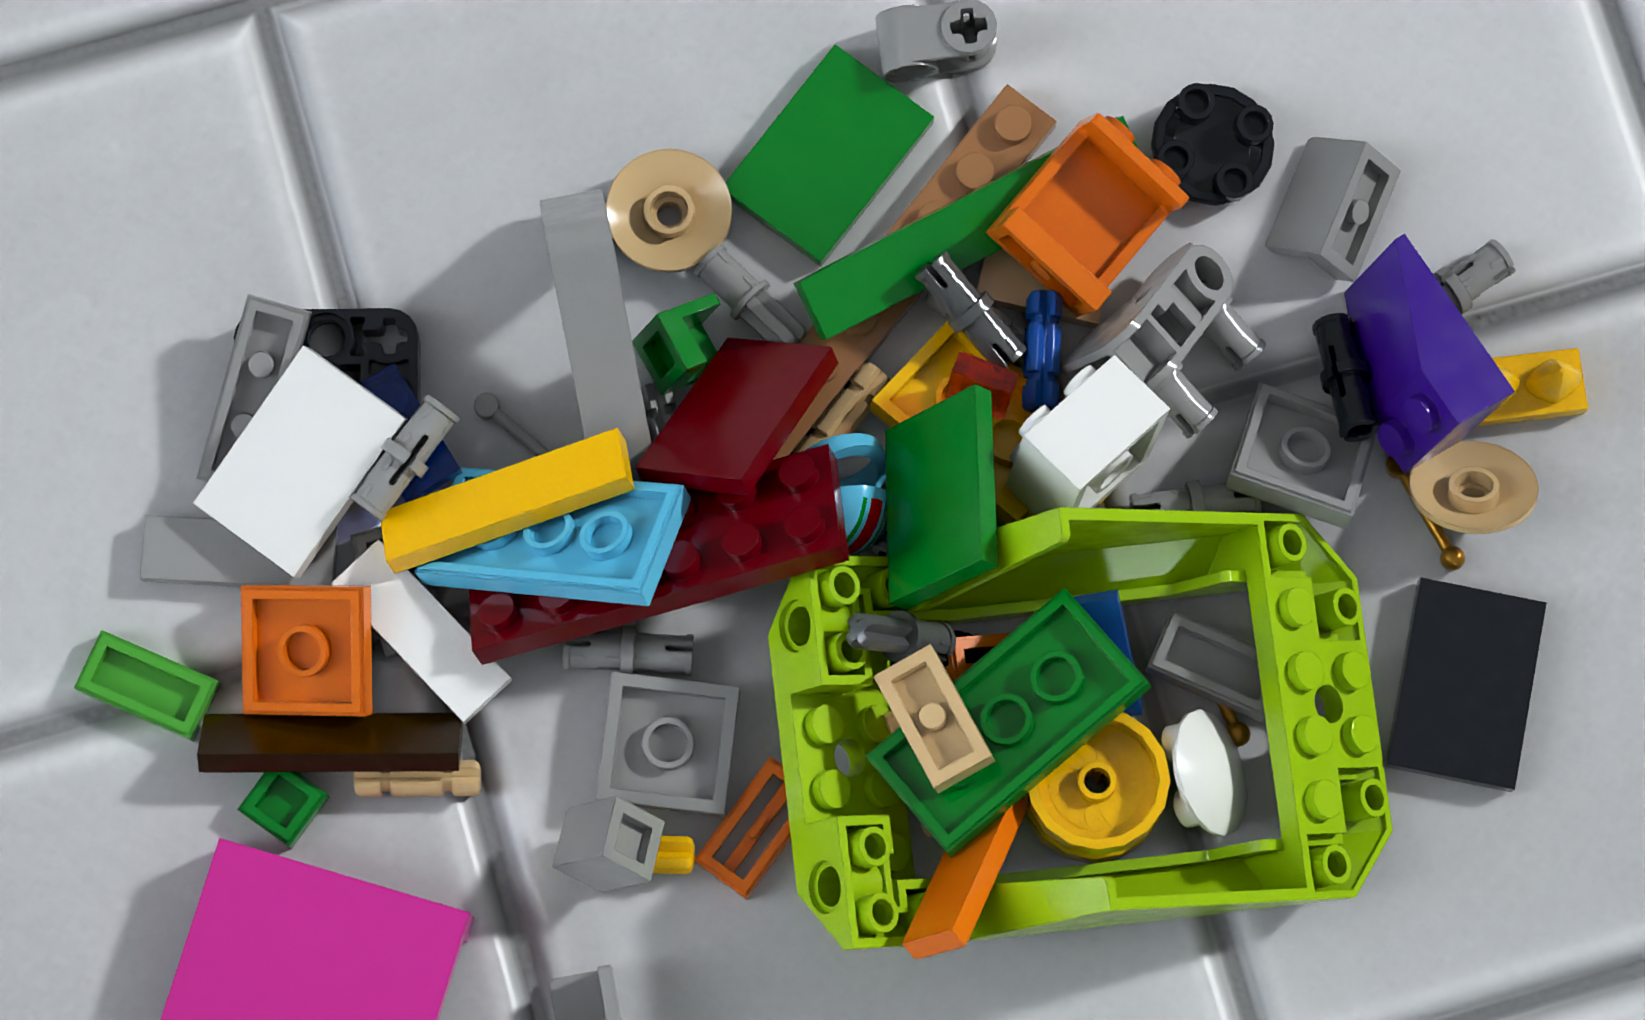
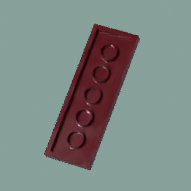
M829 444L772 460L749 496L686 489L691 496V501L650 606L469 589L472 652L479 662L484 665L849 561L837 459Z

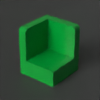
M715 293L656 314L632 340V344L661 396L695 383L717 353L702 326L704 321L721 305Z

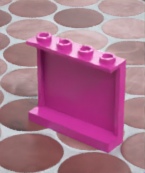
M219 838L160 1020H439L463 942L467 943L475 918L467 911Z

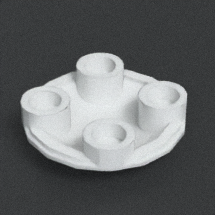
M1198 709L1185 714L1180 723L1167 726L1162 732V747L1168 760L1173 763L1174 776L1178 786V791L1174 795V810L1179 822L1184 827L1190 828L1200 825L1208 833L1224 837L1236 832L1244 819L1247 802L1245 771L1238 748L1234 744L1227 728L1214 714Z

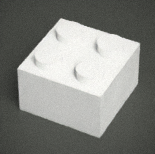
M1115 355L1098 370H1095L1091 365L1082 369L1065 388L1064 394L1067 397L1052 411L1046 405L1041 406L1019 429L1018 434L1023 438L1009 456L1013 465L1005 486L1034 515L1058 507L1094 508L1148 460L1170 408Z

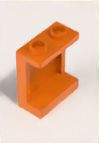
M1099 113L1078 122L985 232L1047 290L1059 292L1063 298V305L1076 317L1095 312L1112 293L1108 286L1171 212L1181 209L1189 200V196L1179 187L1181 183L1180 178L1168 165L1160 160H1150L1133 144L1135 141L1134 135L1123 123L1114 117H1104Z

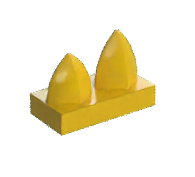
M1579 348L1492 358L1515 392L1477 427L1584 414L1588 410Z

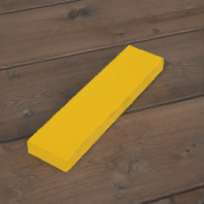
M615 428L390 508L385 515L386 518L381 522L387 564L396 574L635 490L626 440L620 430Z

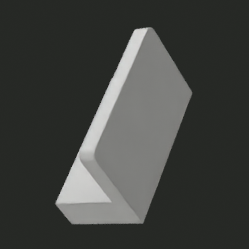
M1311 137L1304 148L1265 246L1275 254L1307 257L1336 280L1355 282L1401 170L1365 141Z

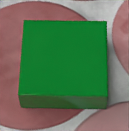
M264 772L237 810L292 849L330 796L298 772Z

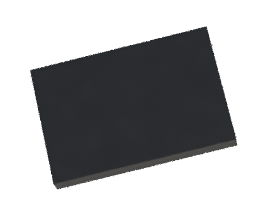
M1422 577L1417 581L1385 767L1507 792L1515 790L1547 602Z

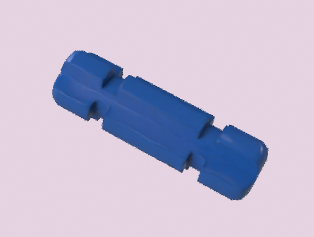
M1040 289L1031 291L1026 300L1025 320L1030 323H1028V328L1025 329L1024 344L1027 346V350L1024 352L1023 377L1028 380L1022 390V407L1029 413H1034L1043 405H1046L1052 411L1059 404V383L1055 382V380H1057V375H1060L1062 327L1057 323H1059V318H1062L1063 298L1059 292Z

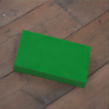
M835 44L725 182L731 201L821 267L933 125L934 116Z
M974 384L885 430L889 604L904 610L998 567L992 397L990 390Z

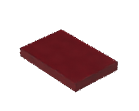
M727 337L635 468L642 482L684 485L686 489L749 496L839 364L832 347Z

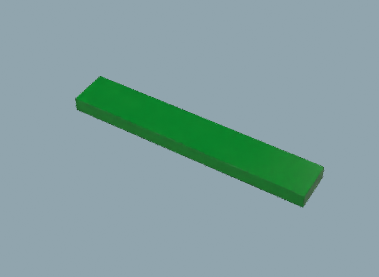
M1124 116L1115 117V119L1119 120L1129 129ZM1056 148L794 282L793 284L820 340H828L926 289L914 276L928 262L932 264L934 257L945 250L960 270L1001 250L1002 248L985 232Z

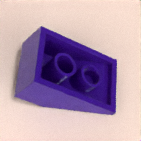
M1405 234L1396 238L1344 292L1348 317H1351L1353 321V331L1362 360L1367 361L1372 374L1367 384L1376 417L1380 422L1377 437L1383 450L1395 459L1404 474L1460 442L1515 392Z

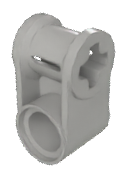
M960 0L924 6L902 5L883 10L875 17L883 77L890 82H913L936 75L975 71L984 68L991 62L996 53L997 21L995 15L985 3L978 0ZM966 27L973 28L977 42L972 44L965 43L961 29Z

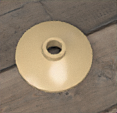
M679 149L654 150L630 161L614 179L606 201L611 234L617 247L637 265L657 272H680L696 267L712 249L723 244L732 220L731 197L723 177L713 165L702 157ZM664 208H676L682 215L680 221L673 226H666L660 223L658 214Z
M1460 441L1412 469L1409 490L1412 501L1418 510L1437 525L1461 533L1490 534L1510 529L1523 522L1536 506L1539 485L1533 469L1516 453L1487 442Z

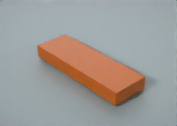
M1023 798L1018 800L954 856L950 857L944 851L902 942V945L914 959H921L966 947L1027 811L1028 804Z

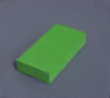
M101 630L74 689L194 742L203 723L204 714L208 713L221 683L216 679Z

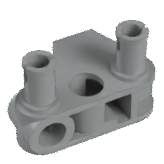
M1187 243L1163 261L1145 280L1132 298L1079 341L1061 364L1060 371L1071 381L1088 365L1098 370L1115 355L1170 408L1168 416L1188 439L1205 428L1218 413V410L1210 405L1181 372L1183 368L1181 362L1203 332L1230 361L1236 371L1254 360L1265 348L1266 342L1260 339L1230 306L1233 300L1231 297L1233 293V277L1223 258L1207 246Z

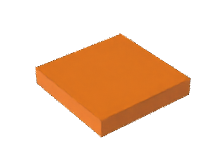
M246 584L241 586L243 714L366 717L373 714L371 585Z

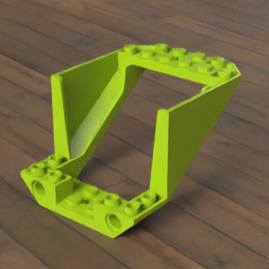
M1058 507L998 527V567L907 610L889 604L888 557L849 556V561L791 577L768 633L796 887L797 894L844 951L904 947L902 945L903 939L932 879H915L907 805L865 757L890 736L883 714L892 710L873 677L890 667V662L882 652L852 648L847 642L846 636L850 631L848 620L856 613L888 616L894 611L903 610L914 614L918 620L941 621L949 625L1031 616L1064 587L1073 597L1118 589L1121 606L1248 591L1282 838L1261 839L1202 851L998 874L968 942L1355 898L1393 831L1357 577L1303 514ZM1316 693L1324 703L1325 717L1317 713L1315 707ZM837 744L845 749L849 757L850 768L847 776L839 771L835 763L834 752Z

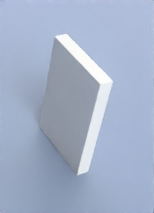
M303 345L193 503L291 576L300 578L354 502L349 498L351 493L356 491L384 454L380 447L387 438L394 440L409 419L311 348Z

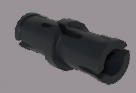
M1345 313L1325 315L1316 320L1312 325V332L1316 337L1324 368L1320 373L1322 389L1325 393L1331 395L1339 425L1340 437H1344V441L1347 442L1363 441L1376 435L1380 428V422L1376 417L1367 384L1372 377L1370 366L1367 361L1362 360L1353 331L1352 318H1348V315Z

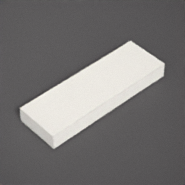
M379 539L331 583L332 585H371V627L464 724L472 719L512 681L511 677L496 661L484 665L479 662L472 652L471 635L409 570L396 574L392 571L385 559L384 544Z

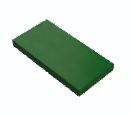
M1064 587L953 681L954 686L996 760L994 763L937 793L901 727L865 757L945 852L952 857L1146 693L1151 686L1146 678Z

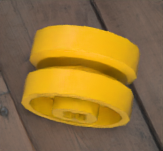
M1122 712L1022 797L1028 804L1025 813L1026 820L1041 843L1065 859L1088 864L1119 860L1144 843L1165 808L1170 785L1166 754L1149 728L1127 713ZM1093 776L1096 785L1104 781L1108 788L1102 793H1093L1086 788L1084 783L1085 777Z

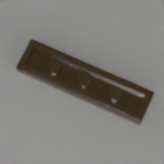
M373 713L366 717L204 714L197 751L199 772L459 771L463 722L454 713Z

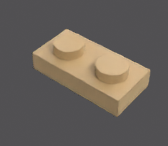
M931 644L873 676L937 793L944 791L996 761Z

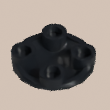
M1210 83L1189 84L1166 103L1154 122L1151 141L1153 157L1168 165L1178 175L1181 181L1179 187L1189 196V201L1212 206L1240 201L1260 186L1272 166L1275 145L1272 134L1274 126L1272 115L1266 108L1257 105L1253 99L1233 87Z

